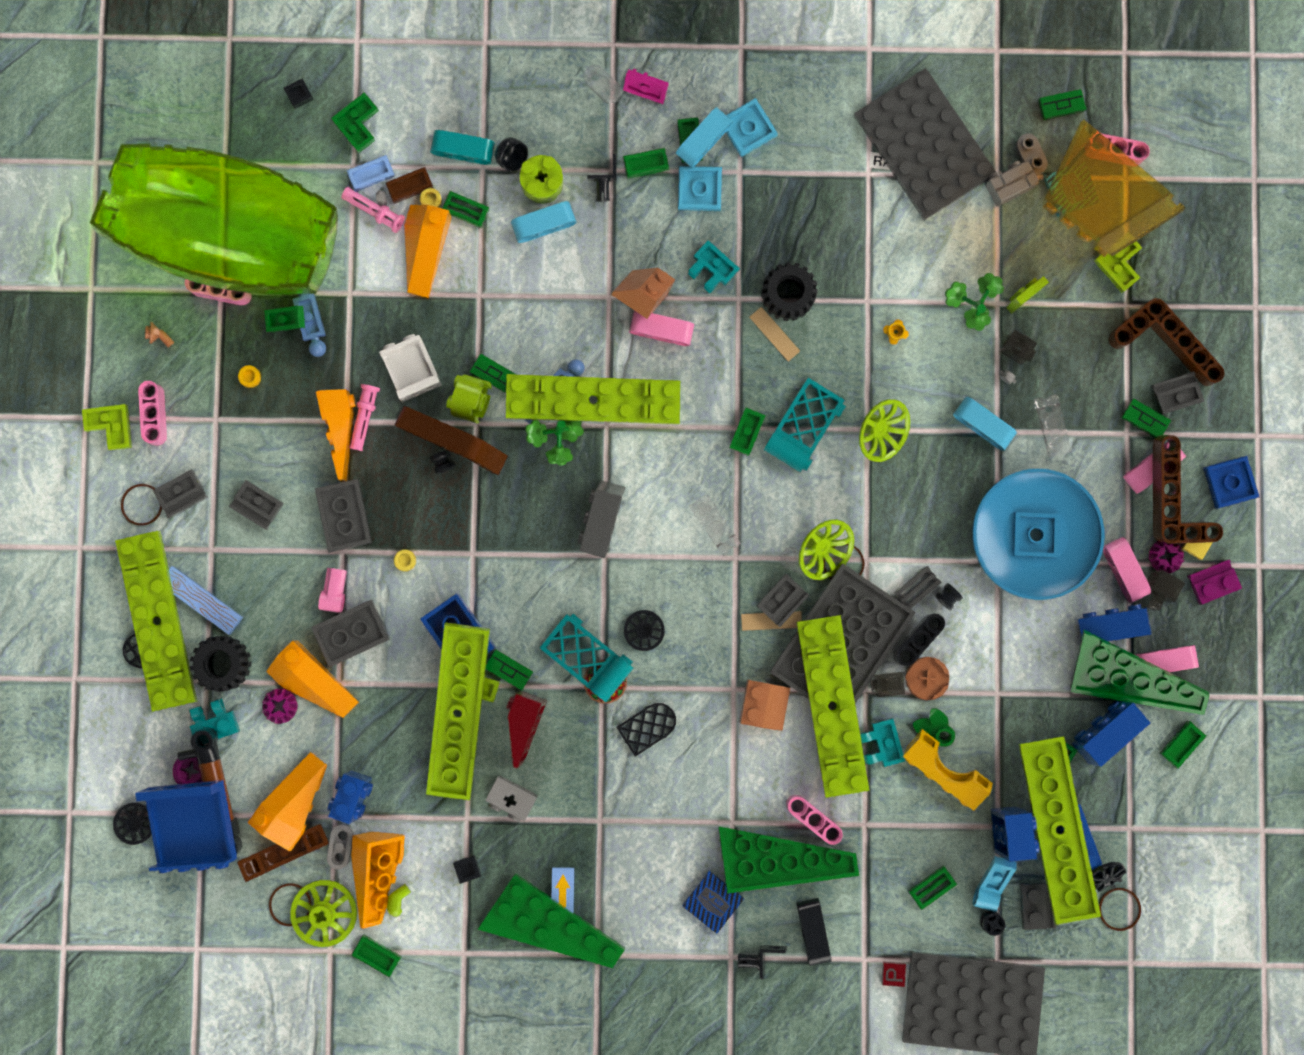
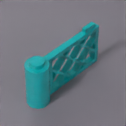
M807 378L763 450L799 472L802 469L807 471L813 461L810 459V456L834 417L841 416L846 407L843 404L845 400L810 378ZM808 385L817 390L818 397L807 399L805 390ZM831 398L838 403L835 409L826 411L823 400ZM819 401L822 412L811 414L808 403ZM805 404L807 415L796 417L795 406ZM823 415L825 425L815 429L812 417ZM808 418L811 430L800 432L797 421ZM794 422L796 433L787 434L781 429L785 423ZM812 433L814 443L811 448L802 443L801 435Z
M566 614L540 646V649L600 699L607 702L633 670L631 666L633 661L624 654L620 657L581 626L583 621L575 614L571 616ZM568 621L574 625L575 635H563V627ZM578 629L582 631L584 634H579ZM589 637L592 648L580 649L579 638ZM575 638L576 650L565 651L564 639ZM560 640L561 652L552 653L547 649L552 641ZM605 650L610 656L605 662L596 663L595 651ZM592 651L593 664L581 665L580 653ZM577 653L578 665L568 666L565 655ZM593 667L594 676L589 682L582 677V668Z

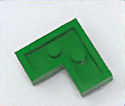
M365 92L331 118L358 153L376 141L363 123L379 112V110Z

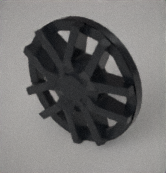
M640 610L630 615L626 620L624 636L628 644L634 649L649 651L656 648L663 640L665 633L664 624L656 613ZM639 614H648L644 622ZM650 615L656 618L651 625L647 622ZM635 616L640 621L638 625L631 620ZM657 620L660 623L661 629L653 628ZM629 622L635 629L627 631ZM653 630L661 632L660 638L652 635ZM636 632L637 636L629 639L628 634ZM650 637L658 640L653 646H651ZM640 638L639 647L634 645L632 641ZM642 639H647L648 647H642Z
M138 802L129 803L117 811L113 820V829L116 836L122 842L136 845L145 842L151 837V828L144 826V821H149V818H143L145 813H148L147 806ZM134 806L133 812L131 813L127 808ZM138 807L143 809L140 815H137ZM123 811L128 815L126 819L120 815ZM118 819L124 823L120 827H118L117 824ZM125 827L127 832L121 835L119 830ZM143 830H150L149 833L145 836ZM136 832H139L141 840H137ZM130 833H131L132 841H131V840H127V839L125 838V837H126L127 835H129Z
M1110 862L1092 870L1095 889L1101 892L1108 886L1115 887L1114 883L1122 882V876L1127 873L1124 865L1120 862Z

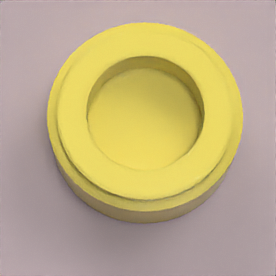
M427 188L420 194L421 205H431L439 208L442 204V197L436 189Z
M400 550L394 556V565L400 571H410L416 565V556L409 550Z

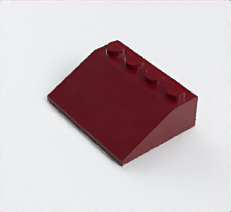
M524 691L511 696L506 709L510 710L508 722L513 767L517 769L525 762L548 701Z

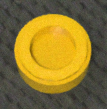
M247 365L240 369L238 380L245 387L253 388L260 383L261 373L254 366Z

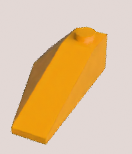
M410 205L404 228L407 292L429 299L452 219L449 210L431 205Z
M346 389L316 391L322 420H325V423L329 426L326 432L327 440H329L331 446L334 445L331 455L337 478L344 482L347 480L349 446L354 421L353 407H356L355 397L353 394L350 395V392Z
M292 640L276 656L266 671L282 688L342 718L359 703L298 640Z
M310 752L259 805L247 823L262 836L291 851L305 831L306 825L304 824L308 813L312 811L313 805L311 804L316 791L320 788L327 764Z
M371 831L352 835L351 859L359 922L362 929L382 923L387 908L388 893L391 884H395L397 878L394 874L398 863L401 864L404 855L405 835Z

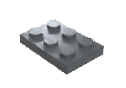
M358 479L315 488L329 553L372 543Z
M373 600L362 603L311 627L329 667L390 640Z

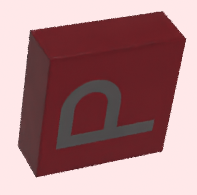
M883 961L881 984L905 987L906 964Z

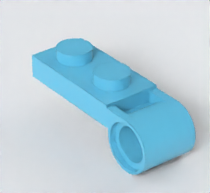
M995 856L975 890L973 906L996 912L999 907L1001 894L1016 871L1017 862H1009L1004 858Z

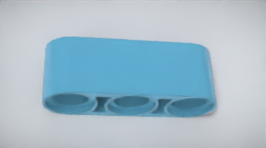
M714 108L682 143L676 154L690 167H695L726 133L733 121L720 109Z
M569 201L519 216L511 221L518 243L537 239L569 228L577 223Z
M965 397L953 413V416L958 421L1002 451H1005L1017 434L1014 428L970 397Z

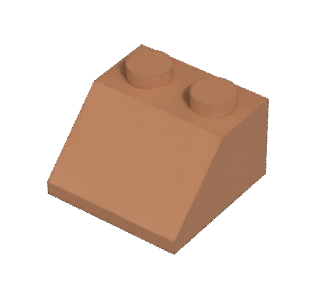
M659 268L632 270L611 295L648 319L667 297L676 279Z
M747 679L739 723L783 731L790 687Z

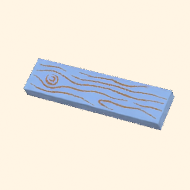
M171 566L169 574L174 595L225 633L231 635L243 619V616L179 569Z

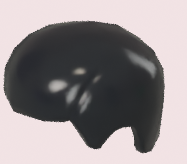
M505 138L496 147L494 154L496 163L509 172H515L527 160L528 147L516 138Z

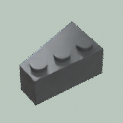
M601 480L596 491H591L588 502L592 503L590 511L586 510L583 523L586 524L585 532L581 531L578 538V544H581V552L602 558L606 557L626 487Z

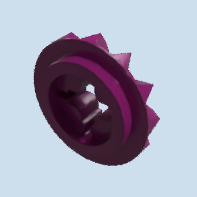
M1157 541L1150 548L1149 561L1156 571L1164 574L1173 573L1180 569L1184 562V551L1179 543ZM1165 550L1168 553L1175 554L1169 558L1170 562L1167 559H1159V557L1165 554Z
M274 689L267 693L262 701V712L267 720L275 724L290 721L297 712V700L293 693L286 689ZM274 701H284L282 706L284 711L278 710L273 713L276 708Z
M197 757L182 761L177 759L175 761L172 774L177 784L202 782ZM192 764L193 769L199 773L192 774L190 777L189 772L182 770V768H189Z

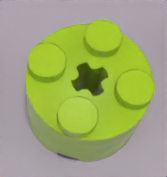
M536 155L522 164L519 177L524 195L539 204L554 201L561 193L564 184L562 169L558 162L551 156ZM539 177L544 178L543 183H540Z
M466 374L462 376L457 375L454 380L455 389L453 395L448 397L446 407L450 409L452 416L478 424L480 422L478 418L485 416L489 406L491 395H488L487 391L488 389L492 390L491 383Z

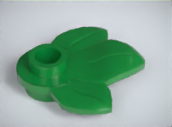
M931 708L929 718H920L913 722V727L917 733L923 729L940 742L939 746H949L955 740V732L949 726L948 717L937 708ZM941 732H947L948 736L941 738L940 734Z

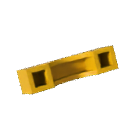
M922 729L906 746L903 757L910 765L920 769L928 779L934 780L941 785L945 792L951 793L958 798L962 805L974 811L990 795L993 783L976 770L958 773L945 767L938 755L940 742Z

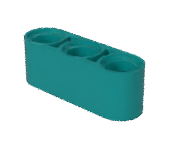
M434 130L430 153L439 157L490 165L495 142L482 137Z

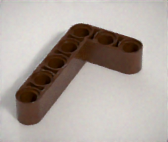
M1154 298L1144 304L1109 335L1108 340L1111 347L1122 349L1151 327L1188 370L1195 372L1194 376L1202 385L1211 386L1224 378L1225 372L1219 362L1168 305L1159 298ZM1150 305L1157 309L1156 315L1151 313ZM1134 319L1140 321V329L1135 327ZM1164 322L1170 323L1171 331L1164 327ZM1118 333H1121V334L1124 335V337H1125V342H1124V343H1123V342H1120V341L1118 340V338H1117ZM1179 338L1185 340V347H1182L1179 344ZM1194 354L1200 357V363L1194 361ZM1208 370L1214 373V380L1209 378Z
M403 406L394 424L408 433L465 457L498 476L508 458V455L484 440L407 406Z
M1174 435L1157 436L1153 441L1154 538L1159 542L1165 543L1217 542L1223 536V528L1220 524L1206 521L1181 522V443L1178 437ZM1166 440H1168L1169 442V448L1167 450L1164 448V442ZM1166 462H1168L1169 464V470L1167 472L1164 470V464ZM1166 484L1169 485V492L1167 494L1164 492ZM1166 506L1169 507V514L1167 516L1164 514ZM1189 527L1191 532L1190 535L1187 537L1185 532L1186 529ZM1210 527V528H1211V534H1210V536L1208 537V536H1207V529ZM1166 528L1169 529V536L1167 538L1164 536Z

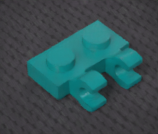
M708 240L693 256L697 262L688 270V275L695 279L704 268L709 271L713 276L706 282L704 289L710 294L720 282L726 286L739 272L740 268Z
M222 698L210 702L212 710L216 714L214 718L206 720L202 706L189 710L195 722L194 725L189 726L192 735L204 727L213 728L218 734V739L240 732L234 711L227 713ZM206 735L200 736V741L203 744L209 743Z
M894 718L871 724L872 731L860 733L862 743L875 740L878 752L864 755L865 764L870 765L881 761L882 766L887 767L905 762Z

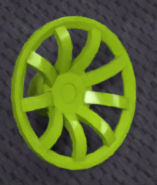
M895 399L881 401L866 415L860 428L859 445L861 452L867 459L874 462L886 461L896 455L904 445L910 430V414L902 402ZM892 404L891 410L885 414L883 406ZM898 406L902 413L897 417L891 418L896 413ZM878 410L879 416L873 413ZM903 419L905 420L904 428H896L891 426L892 424L901 422ZM889 432L902 434L898 444L888 434ZM883 439H885L893 447V450H891L887 454L885 442ZM872 440V446L867 451L864 443ZM879 444L880 456H873Z
M830 519L818 524L808 533L799 551L800 569L807 577L814 580L827 579L835 575L842 563L846 564L854 548V534L850 526L841 520ZM831 525H839V529L831 534ZM823 527H825V533H824V534L821 533V532L818 531V530L821 529V528H823ZM844 530H846L848 535L847 538L835 540L836 538L842 535ZM848 544L846 553L833 548V546ZM830 553L843 558L837 566H835L830 557ZM804 555H812L810 562L805 565ZM824 558L830 567V571L822 574L824 570ZM817 561L816 573L814 574L808 571L815 565Z
M318 880L307 884L297 893L292 902L290 910L292 927L296 934L310 945L330 947L340 943L351 933L357 920V906L353 895L345 886L331 880ZM328 886L324 901H320L315 887ZM335 887L345 895L331 904L329 902ZM308 890L311 891L314 899L313 906L300 899ZM349 900L351 912H336L335 909ZM297 905L307 909L309 915L296 918ZM336 918H351L346 931L335 921ZM310 921L312 926L305 935L300 930L298 923ZM328 927H333L341 936L329 941ZM317 928L322 930L323 942L310 938Z

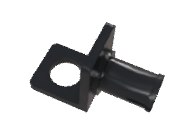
M613 153V175H587L588 181L596 182L597 202H602V193H604V202L610 201L609 182L617 180L616 153Z
M762 945L758 955L739 953L738 968H758V971H760L759 978L764 979L765 953H786L787 946Z

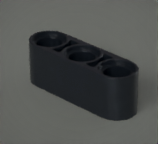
M936 613L926 615L895 650L893 655L894 661L900 666L912 665L945 627L944 618ZM932 617L938 620V627L935 630L931 629L928 624ZM917 634H921L924 637V643L921 646L916 645L914 642V637ZM903 650L908 651L910 654L909 660L905 663L900 660V653Z
M819 898L796 902L809 966L832 962Z

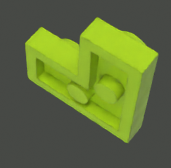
M1127 232L1094 260L1121 293L1140 279L1139 275L1126 261L1141 250L1142 247Z
M1044 276L1039 280L1036 278L1032 279L1009 299L1011 303L1006 307L1011 314L1044 288L1049 281Z
M121 404L82 409L84 431L106 430L108 450L132 448L128 405Z

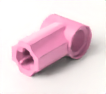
M327 568L324 590L321 591L319 597V610L342 613L345 603V594L343 592L347 574L346 570Z

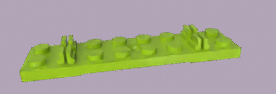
M507 374L505 419L679 425L681 381ZM595 396L597 403L591 404L589 398Z
M153 531L115 540L152 712L197 702L161 531ZM155 617L160 618L161 622L159 625L154 624L153 619Z
M841 615L796 622L824 796L828 798L869 791ZM832 701L836 703V709L834 710L828 708V704Z
M445 623L426 795L463 800L471 799L490 636L489 628ZM454 710H460L462 715L459 717L455 716Z
M1061 736L1018 744L1032 815L1036 818V835L1054 924L1058 925L1101 917L1065 738ZM1059 825L1064 828L1062 834H1057L1056 827Z

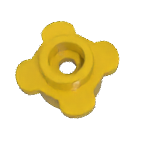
M899 319L895 320L890 326L886 325L883 328V332L888 335L889 343L892 345H896L899 340L906 339L909 336V332Z

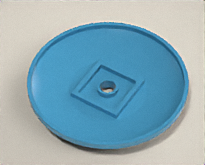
M1049 469L1022 470L998 481L982 498L973 520V547L983 571L1001 589L1025 599H1054L1074 591L1092 575L1100 561L1104 548V523L1098 505L1091 494L1073 478ZM1033 529H1038L1041 532L1039 541H1034L1031 538L1030 533Z

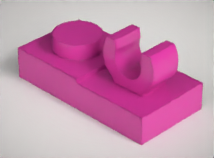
M635 68L633 70L628 69L623 91L660 104L664 103L669 86L668 82L648 76L646 72L644 74L638 73Z

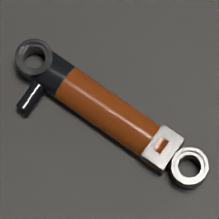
M204 727L192 735L191 746L193 749L178 752L177 757L180 761L197 757L202 782L224 781L236 854H238L242 849V841L237 836L240 830L237 817L233 816L217 745L218 734L213 728ZM201 735H206L208 737V745H205L200 741Z

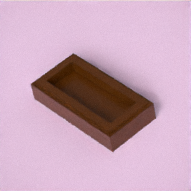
M425 167L386 182L394 204L421 194L427 188H434Z

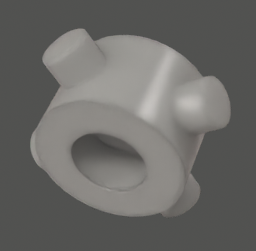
M379 190L376 193L378 205L385 206L387 204L385 191Z
M1001 370L999 372L1001 375L1000 379L1009 385L1016 383V377L1010 371L1005 370L1003 372Z

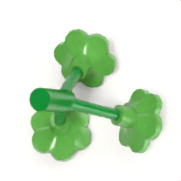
M986 273L984 277H980L977 283L980 286L979 292L983 295L978 301L967 298L966 284L957 281L953 282L951 288H948L945 292V303L953 307L960 306L961 302L973 305L970 310L964 313L966 326L969 329L975 328L977 331H982L985 326L991 323L989 310L983 303L987 296L995 298L997 294H1001L1004 291V287L1001 285L1003 282L1002 278L994 276L992 273Z
M533 420L525 428L527 433L526 440L538 448L547 441V434L555 433L557 444L552 450L546 452V457L550 464L565 465L573 460V455L570 449L564 448L562 439H568L570 442L577 441L578 436L584 433V429L581 426L582 421L560 420L555 428L547 429L538 420Z

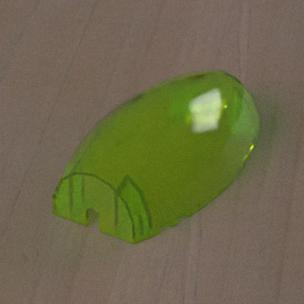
M150 144L120 145L108 175L112 186L110 195L107 190H102L89 222L94 231L137 259L169 274L196 283L253 294H316L327 274L335 246L338 213L334 205L317 193H311L306 190L302 184L296 181L294 183L284 178L283 174L235 156L186 146V149L174 148L173 145L164 144V147H153Z

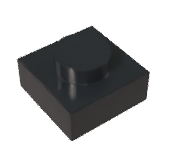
M303 78L284 87L294 109L314 100Z
M475 855L453 862L460 884L482 876Z

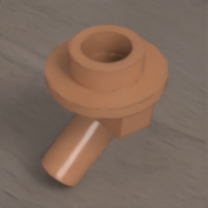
M150 322V326H145V339H149V343L152 344L158 338L168 348L175 343L166 332L160 330L153 322Z

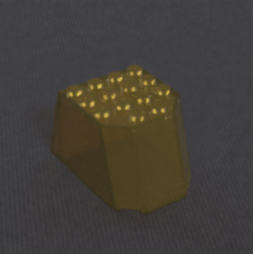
M1084 119L1076 128L1042 200L1045 203L1043 208L1051 215L1057 213L1061 217L1059 221L1065 227L1077 230L1076 236L1084 243L1091 242L1095 245L1093 249L1102 257L1106 255L1114 256L1183 212L1186 208L1181 203L1176 205L1171 200L1174 195Z

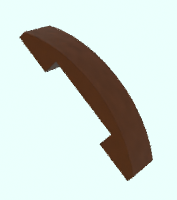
M320 823L305 830L291 851L278 844H274L237 861V864L246 883L328 845L329 841Z

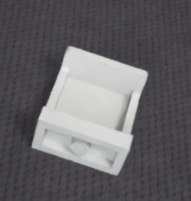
M408 335L403 338V342L396 345L395 343L387 344L379 352L397 390L396 393L402 402L442 386L420 335Z

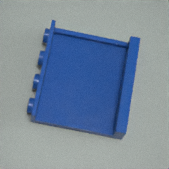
M223 780L148 787L135 793L136 801H146L157 861L156 865L149 867V871H159L162 874L171 872L173 869H177L178 872H185L191 870V868L202 871L215 866V869H224L229 867V863L237 859Z

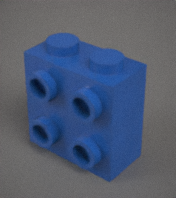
M349 771L344 773L343 776H339L335 785V789L338 790L335 798H331L327 808L330 811L328 817L347 824L362 818L366 805H363L366 796H370L373 789V784H371L372 777L355 771Z

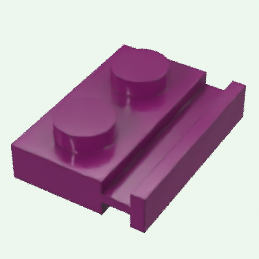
M1230 559L1187 575L1199 605L1242 589L1236 572L1231 566Z

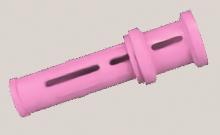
M346 187L343 191L341 199L375 217L377 223H383L392 228L394 233L401 229L405 220L404 215H397L389 210L388 206H380L349 187ZM357 199L360 200V201H362L363 203L367 204L369 207H367V206H365L364 204L358 202Z
M361 384L360 386L362 392L359 402L356 403L359 409L349 446L350 449L363 451L371 412H374L376 409L374 405L377 392H380V388Z

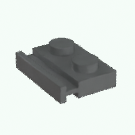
M1195 372L1151 385L1161 415L1204 402L1198 381H1196L1194 376Z
M189 470L153 490L169 519L208 498L194 470Z
M245 480L229 507L265 530H268L269 525L273 522L284 503Z
M784 574L756 606L778 627H781L809 594L787 574Z
M1046 883L1020 884L1022 928L1024 930L1056 929Z

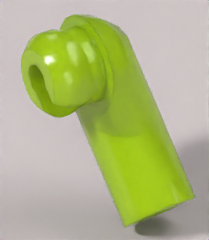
M406 884L388 896L387 911L393 917L401 915L402 899L411 893Z

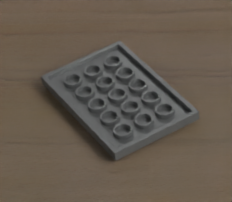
M926 68L854 113V117L924 221L989 180V176L996 172Z
M842 563L804 621L841 615L856 703L916 612ZM796 631L769 673L809 699L798 631ZM830 702L828 708L830 710L836 709V703Z
M911 951L902 1035L903 1043L1004 1055H1037L1045 968L1043 966Z

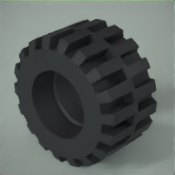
M786 262L784 266L782 264L777 265L776 269H772L769 275L766 276L761 297L764 300L763 305L768 308L767 312L770 315L773 313L777 319L781 317L784 318L783 321H788L789 319L794 321L798 317L802 318L810 311L815 302L818 289H816V280H813L814 275L812 272L808 273V268L805 266L800 268L798 263L791 265V262ZM786 281L797 284L802 292L801 298L792 303L783 301L777 294L778 285Z
M228 636L206 638V641H201L199 648L193 650L195 655L190 657V661H193L190 671H194L195 674L192 677L194 680L198 679V685L204 686L209 691L221 692L239 687L240 683H244L246 680L245 676H248L250 673L248 666H251L252 661H248V657L251 656L249 652L245 651L247 647L244 644H240L238 639ZM218 651L226 652L231 659V668L224 677L217 676L211 669V659Z

